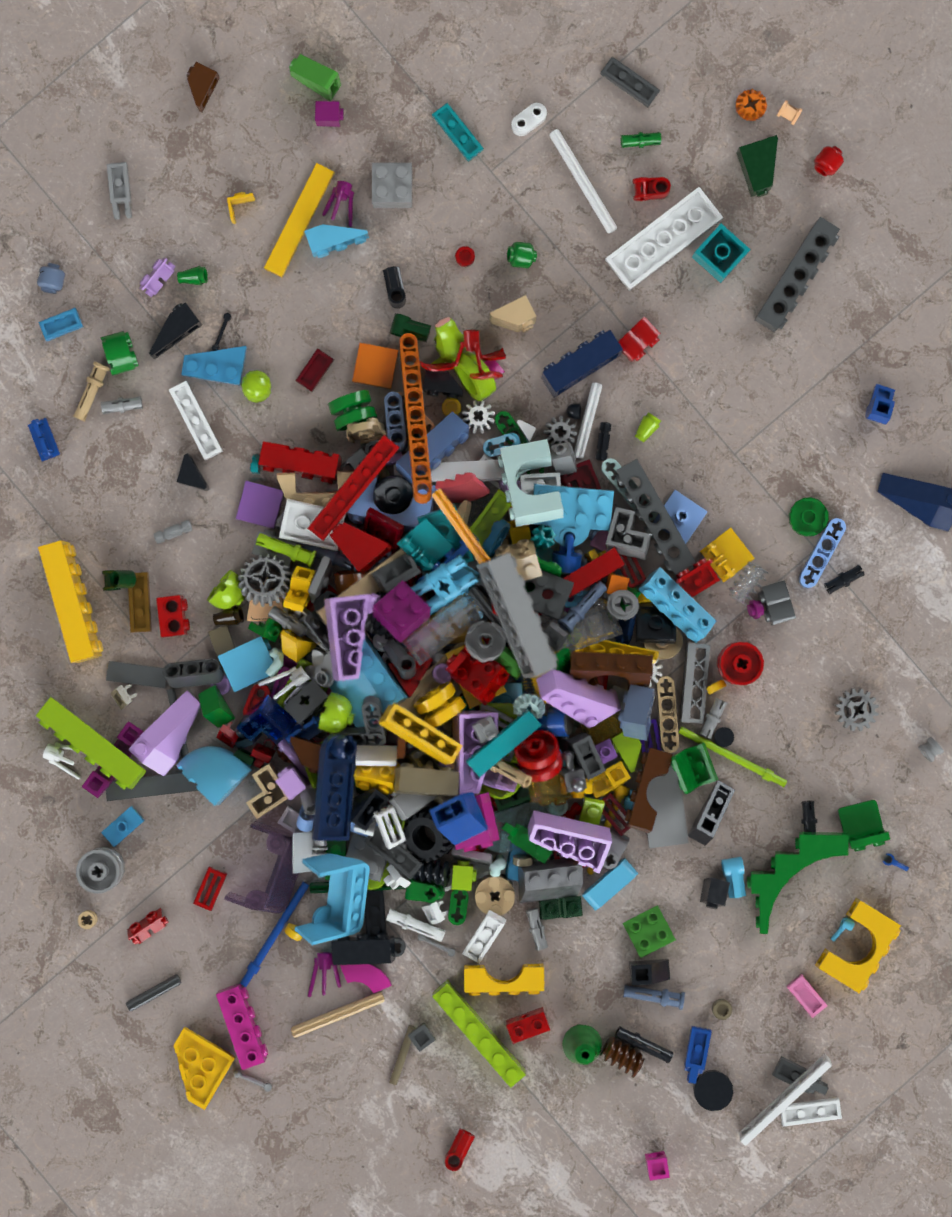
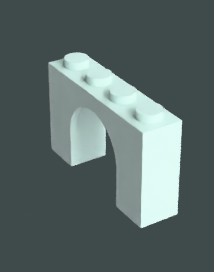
M548 440L500 448L501 456H497L499 468L504 469V473H501L503 485L508 487V490L505 491L507 503L511 502L512 508H509L510 519L515 520L516 527L564 518L559 491L541 495H529L521 491L516 484L523 473L533 469L552 466Z

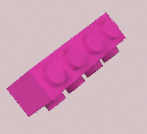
M239 983L219 990L216 996L241 1069L244 1070L264 1063L267 1059L268 1049L266 1044L261 1042V1029L259 1025H255L253 1019L255 1018V1012L253 1007L248 1004L247 999L249 995L246 987H242Z

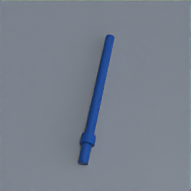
M305 881L300 885L254 961L249 963L247 972L240 982L244 987H247L254 974L257 975L261 968L260 964L310 886Z

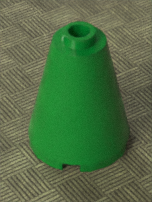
M577 1024L571 1027L564 1035L563 1051L566 1057L573 1063L587 1065L596 1060L600 1055L602 1040L599 1033L593 1027Z

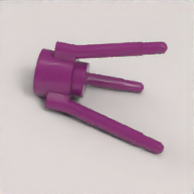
M337 181V185L333 187L332 194L322 213L323 216L327 214L334 198H336L331 220H334L340 201H347V198H349L348 226L352 227L354 192L351 191L352 184L345 181Z
M320 952L314 958V968L308 991L309 998L312 996L318 966L322 970L323 996L326 995L327 970L331 969V965L337 987H341L337 965H333L332 952Z

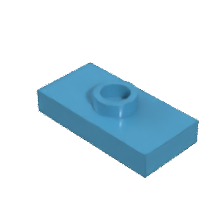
M76 308L38 322L47 342L84 327Z
M130 806L101 833L115 847L145 820L133 806Z

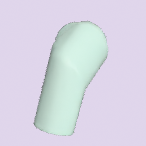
M276 647L269 653L273 658V663L266 670V673L270 677L275 676L284 663V654L282 650Z
M502 854L496 855L495 861L490 864L489 869L492 877H499L501 874L500 870L506 867L507 863Z

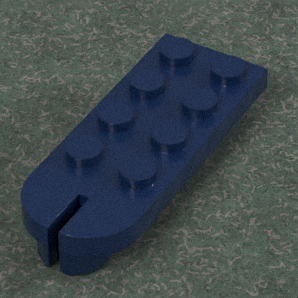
M332 734L321 745L313 840L349 841L357 743L352 736Z

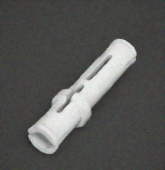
M391 908L386 918V921L402 926V929L406 930L407 928L439 942H442L446 931L412 918L410 914L405 915Z

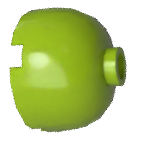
M229 570L219 580L221 582L218 586L213 588L207 601L218 609L223 610L230 609L234 605L238 607L245 599L241 593L242 589L238 585L240 583L239 575Z
M331 692L324 705L326 707L325 711L321 713L319 729L334 734L345 730L347 725L351 726L355 714L352 713V705L345 696Z

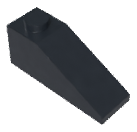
M186 302L176 305L172 309L173 312L169 314L149 352L154 359L202 326Z
M719 780L716 782L688 834L690 838L704 846L714 838L735 789Z

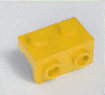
M357 765L354 773L355 785L364 791L375 788L384 795L392 794L394 792L395 769L398 766Z

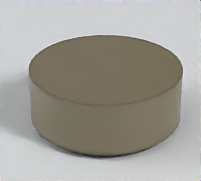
M527 854L513 855V864L519 867H529L533 864V856Z
M718 999L712 1005V1013L717 1019H728L732 1014V1006L727 1000Z

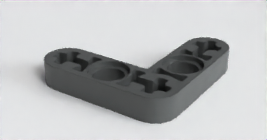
M367 696L362 704L365 727H346L345 730L334 734L352 737L360 735L363 739H354L357 745L383 746L387 737L386 728L369 721L371 719L379 721L382 717L381 701L375 696Z

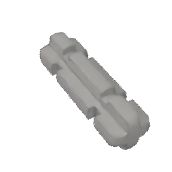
M189 520L181 522V525L176 524L164 529L163 532L158 531L154 533L155 541L157 544L165 542V539L170 540L183 535L182 532L188 533L192 531V525Z

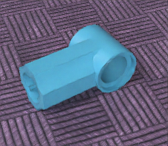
M742 857L722 859L723 875L726 878V882H730L728 897L740 898L746 896Z

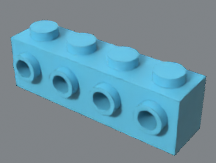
M661 567L650 573L638 589L694 643L706 637L716 623V620Z

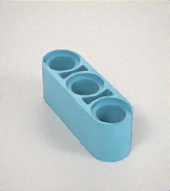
M624 858L619 861L615 868L610 869L591 885L582 896L596 911L638 875V872Z

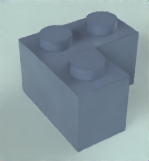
M630 684L629 691H625L623 703H626L625 708L621 709L619 714V721H621L620 729H623V736L647 741L651 726V711L655 698L654 689Z

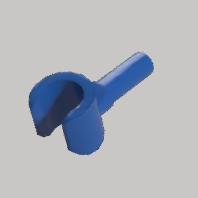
M886 853V855L892 858L890 863L882 860L885 865H894L905 871L909 870L908 866L895 860L892 854Z

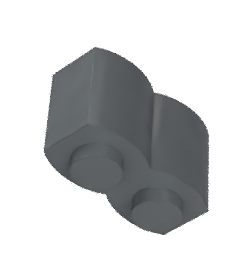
M785 580L760 587L758 597L766 607V611H764L766 622L775 625L796 618Z

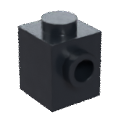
M712 877L704 879L700 902L705 903L706 907L710 909H718V907L725 906L730 882Z

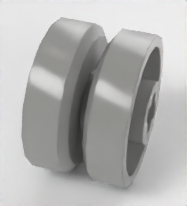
M98 847L84 854L76 867V878L79 884L86 891L94 894L105 893L117 886L125 873V862L122 856L115 849L109 847Z

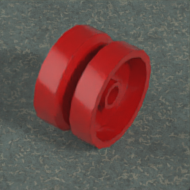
M748 642L728 644L720 651L717 657L719 674L725 681L734 685L745 686L751 684L763 672L764 659L762 653L756 646ZM738 660L743 662L741 667H737Z
M536 730L514 748L520 771L530 775L533 782H543L552 779L563 767V758L559 750L558 741L555 735L549 731Z

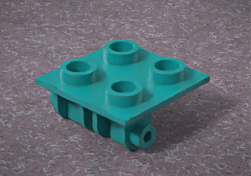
M427 518L421 521L397 543L424 572L430 571L434 567L433 564L454 547Z

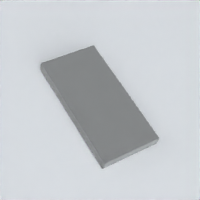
M671 765L667 775L652 779L647 787V800L650 806L657 811L653 830L647 833L649 848L689 843L682 790L678 784L679 778L677 773L672 769Z

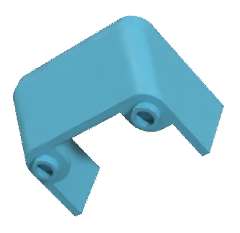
M332 853L302 859V863L317 876L330 875L327 905L319 907L314 912L312 923L296 926L295 931L311 945L358 933L363 926L370 871L368 864L359 859Z

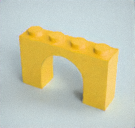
M855 898L846 915L869 930L872 937V946L869 953L863 959L851 962L840 958L825 948L815 966L860 994L861 990L864 991L869 984L868 979L871 974L878 970L880 966L879 961L882 956L885 957L889 952L891 941L899 936L901 925L858 898Z

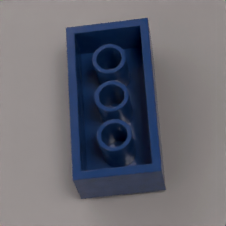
M604 330L600 331L594 336L593 341L581 343L577 346L578 349L574 353L569 351L560 357L561 360L557 364L552 362L544 367L541 379L553 398L621 355L623 348L611 330L607 332Z

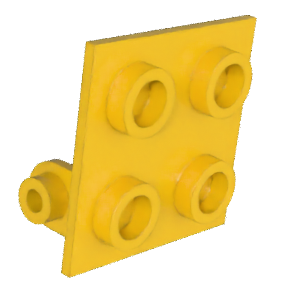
M731 527L700 551L706 560L712 559L713 563L710 565L723 583L755 559Z

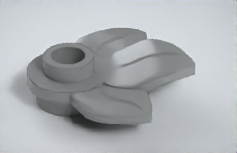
M314 649L312 650V665L305 667V671L311 680L316 681L319 686L325 688L332 686L334 683L330 652L325 655L322 651Z

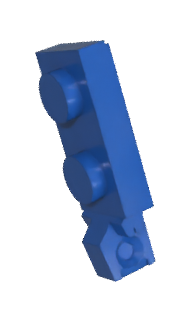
M691 1026L684 1063V1070L688 1071V1083L696 1084L698 1073L702 1074L703 1070H705L712 1033L711 1029Z

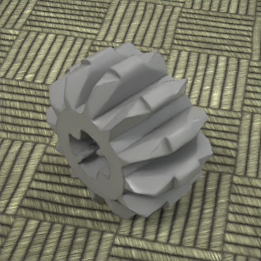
M563 416L559 417V422L553 417L551 419L553 425L548 422L546 423V427L550 430H544L543 434L550 435L545 438L548 441L552 440L550 447L555 445V443L575 442L570 436H577V432L570 430L574 429L576 425L568 426L571 419L568 418L564 423ZM561 428L562 432H565L566 435L563 434L560 438L555 431Z

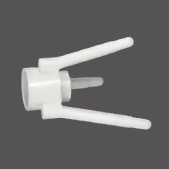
M294 666L286 672L259 682L258 685L263 686L292 674L289 677L292 682L273 697L277 699L295 685L297 688L284 701L286 705V701L291 696L296 695L310 678L301 666L298 669Z
M58 742L55 745L49 743L44 750L43 758L49 760V763L56 765L76 779H81L78 774L59 763L63 761L74 765L73 761L63 757L64 751L61 750H72L69 745Z

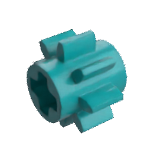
M541 524L538 528L536 527L531 531L534 535L530 540L534 542L535 548H542L545 551L555 544L553 539L556 534H554L551 527H545L544 524Z

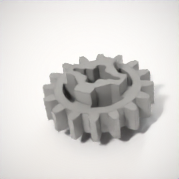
M852 688L850 694L844 691L845 697H838L841 702L840 704H835L839 708V711H836L835 714L840 715L837 721H844L843 727L847 728L850 725V730L855 731L856 727L859 731H863V726L870 728L869 722H876L873 716L879 715V713L875 712L879 705L873 704L876 698H869L871 693L867 691L863 694V689L860 688L858 692H856L855 688ZM855 696L860 697L857 699V701L854 702L849 700L850 698ZM867 704L869 705V712H867ZM854 706H859L860 713H855ZM844 707H846V709H847V715H846V716H845V712H844ZM857 718L864 719L862 722L853 723Z

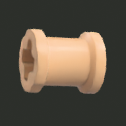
M785 100L777 116L784 117L794 125L803 109H797Z

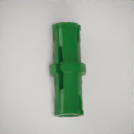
M638 132V134L621 135L620 138L621 148H644V146L661 145L660 132L644 134L643 132Z

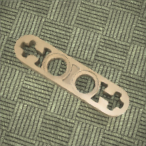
M662 676L658 679L659 682L656 683L660 742L665 752L673 753L679 747L675 683L671 677ZM664 679L671 683V686L667 687V693L672 692V696H660V693H665L664 687H660V683H663ZM664 699L672 701L671 709L664 710L661 703ZM668 718L674 722V726L670 730H666L663 727L664 720ZM663 732H675V736L671 735V741L675 742V745L670 750L664 745V743L668 742V736L663 737Z

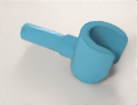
M847 917L843 918L840 927L831 937V940L835 942L845 929L852 931L855 925L854 921Z

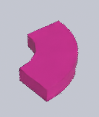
M372 964L340 965L347 983H363L371 989L373 994L392 986L387 975L377 966Z

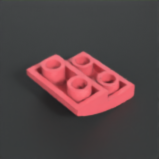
M469 472L456 474L455 481L451 479L437 481L435 486L436 490L442 489L451 503L477 500L490 493V489L475 474Z

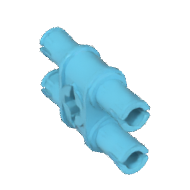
M458 555L447 564H440V567L429 574H425L422 581L410 587L418 596H421L430 589L436 592L435 596L425 602L431 608V612L442 605L447 606L450 601L459 595L462 596L465 593L464 590L479 581L477 576H474L475 573L472 570L459 580L454 579L453 574L467 566L465 559H462V555ZM441 582H448V588L441 586Z

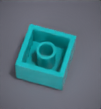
M721 223L694 252L692 258L719 283H722L751 249Z

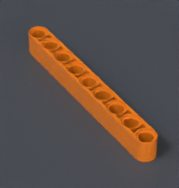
M406 333L400 338L399 353L414 500L419 504H425L431 499L432 482L418 342L415 335ZM411 344L412 347H406L404 345ZM407 362H413L414 364H413V365H407L406 363H407ZM411 379H412V380H415L416 382H415V383H409L408 380H411ZM414 397V398H417L418 400H417V401H410L409 399ZM412 416H418V417H420V418L417 419V420H414V419H412L411 417H412ZM420 434L422 437L414 438L413 435ZM417 452H421L424 455L421 457H417L414 454ZM424 471L426 474L421 476L416 474V472ZM424 489L427 491V493L420 494L418 493V491Z

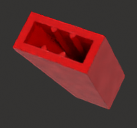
M345 522L336 525L332 530L333 532L329 535L357 571L362 574L366 573L394 549L387 542Z

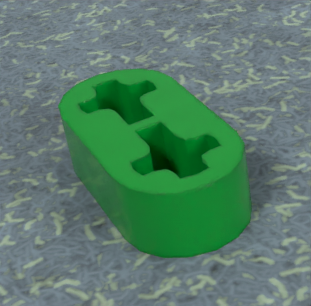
M453 890L451 893L448 919L453 925H461L466 919L469 893L466 890ZM459 891H462V894L466 896L461 899V904H457V897H454V894H458ZM456 907L460 908V915H463V918H459L458 921H455V918L451 916L456 913Z

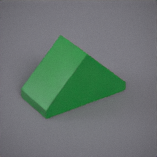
M216 684L198 694L203 717L217 728L235 719Z

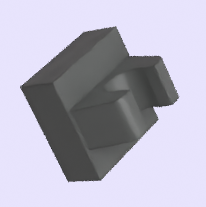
M422 1023L408 1034V1037L419 1052L436 1040L425 1023Z

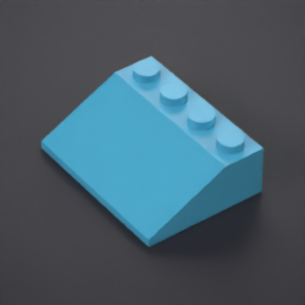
M366 634L362 644L359 679L334 680V683L330 686L333 693L341 694L350 701L352 713L355 714L353 723L356 727H365L362 714V704L365 697L375 696L379 698L383 713L388 705L394 703L399 705L409 698ZM371 719L369 721L373 723L376 721V719Z

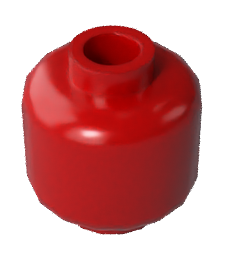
M825 146L814 159L815 170L822 176L834 175L844 163L842 151L836 146Z

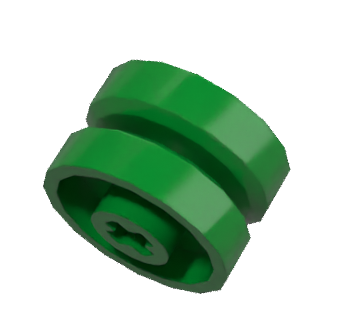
M368 390L353 392L328 403L331 415H340L334 420L337 431L347 430V425L353 422L361 423L366 422L369 418H378L375 408L367 406L372 401Z

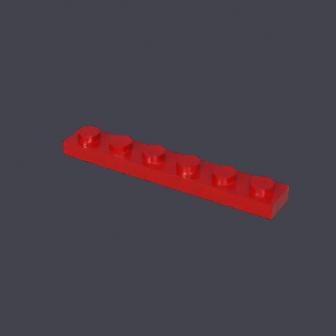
M383 434L307 529L324 541L400 447Z

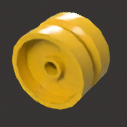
M448 681L426 693L413 706L420 715L428 713L423 721L436 728L458 714L466 704L460 696L452 697L456 689Z

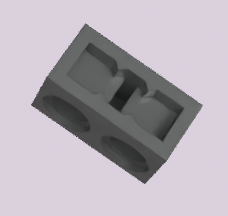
M581 732L566 740L570 751L574 752L576 764L583 768L586 779L589 780L606 771L589 734Z

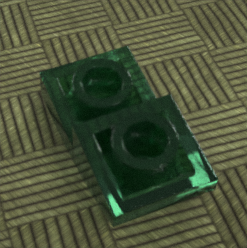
M581 896L539 901L541 920L583 916Z

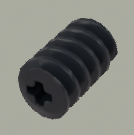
M426 859L420 861L423 865L413 876L414 880L420 879L422 882L428 881L430 884L435 882L436 885L443 884L444 887L449 884L451 870L448 861H445L443 866H441L440 859L437 860L436 864H434V860L428 863Z

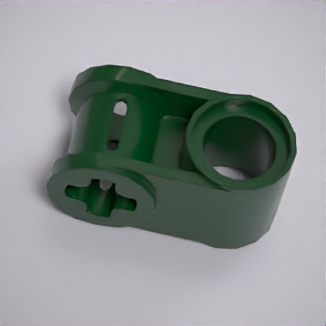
M132 570L102 571L105 583L103 591L133 588L136 584V575Z

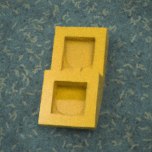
M622 761L592 778V790L595 799L603 797L631 779Z

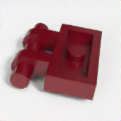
M590 459L576 464L577 472H574L572 475H560L561 486L572 487L571 482L576 480L579 488L601 489Z

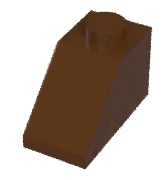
M195 62L194 66H191L188 70L187 80L198 110L203 113L220 77L217 71Z
M291 736L290 742L301 765L309 767L308 771L318 774L322 744L302 737Z

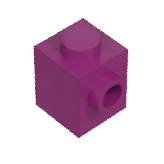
M315 101L316 126L340 127V120H344V108L340 107L339 101Z

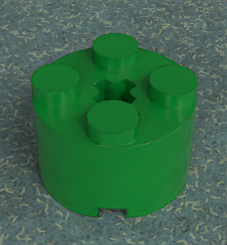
M121 331L101 337L112 376L135 370V367L139 366L134 351H130V348H133V344L128 332Z

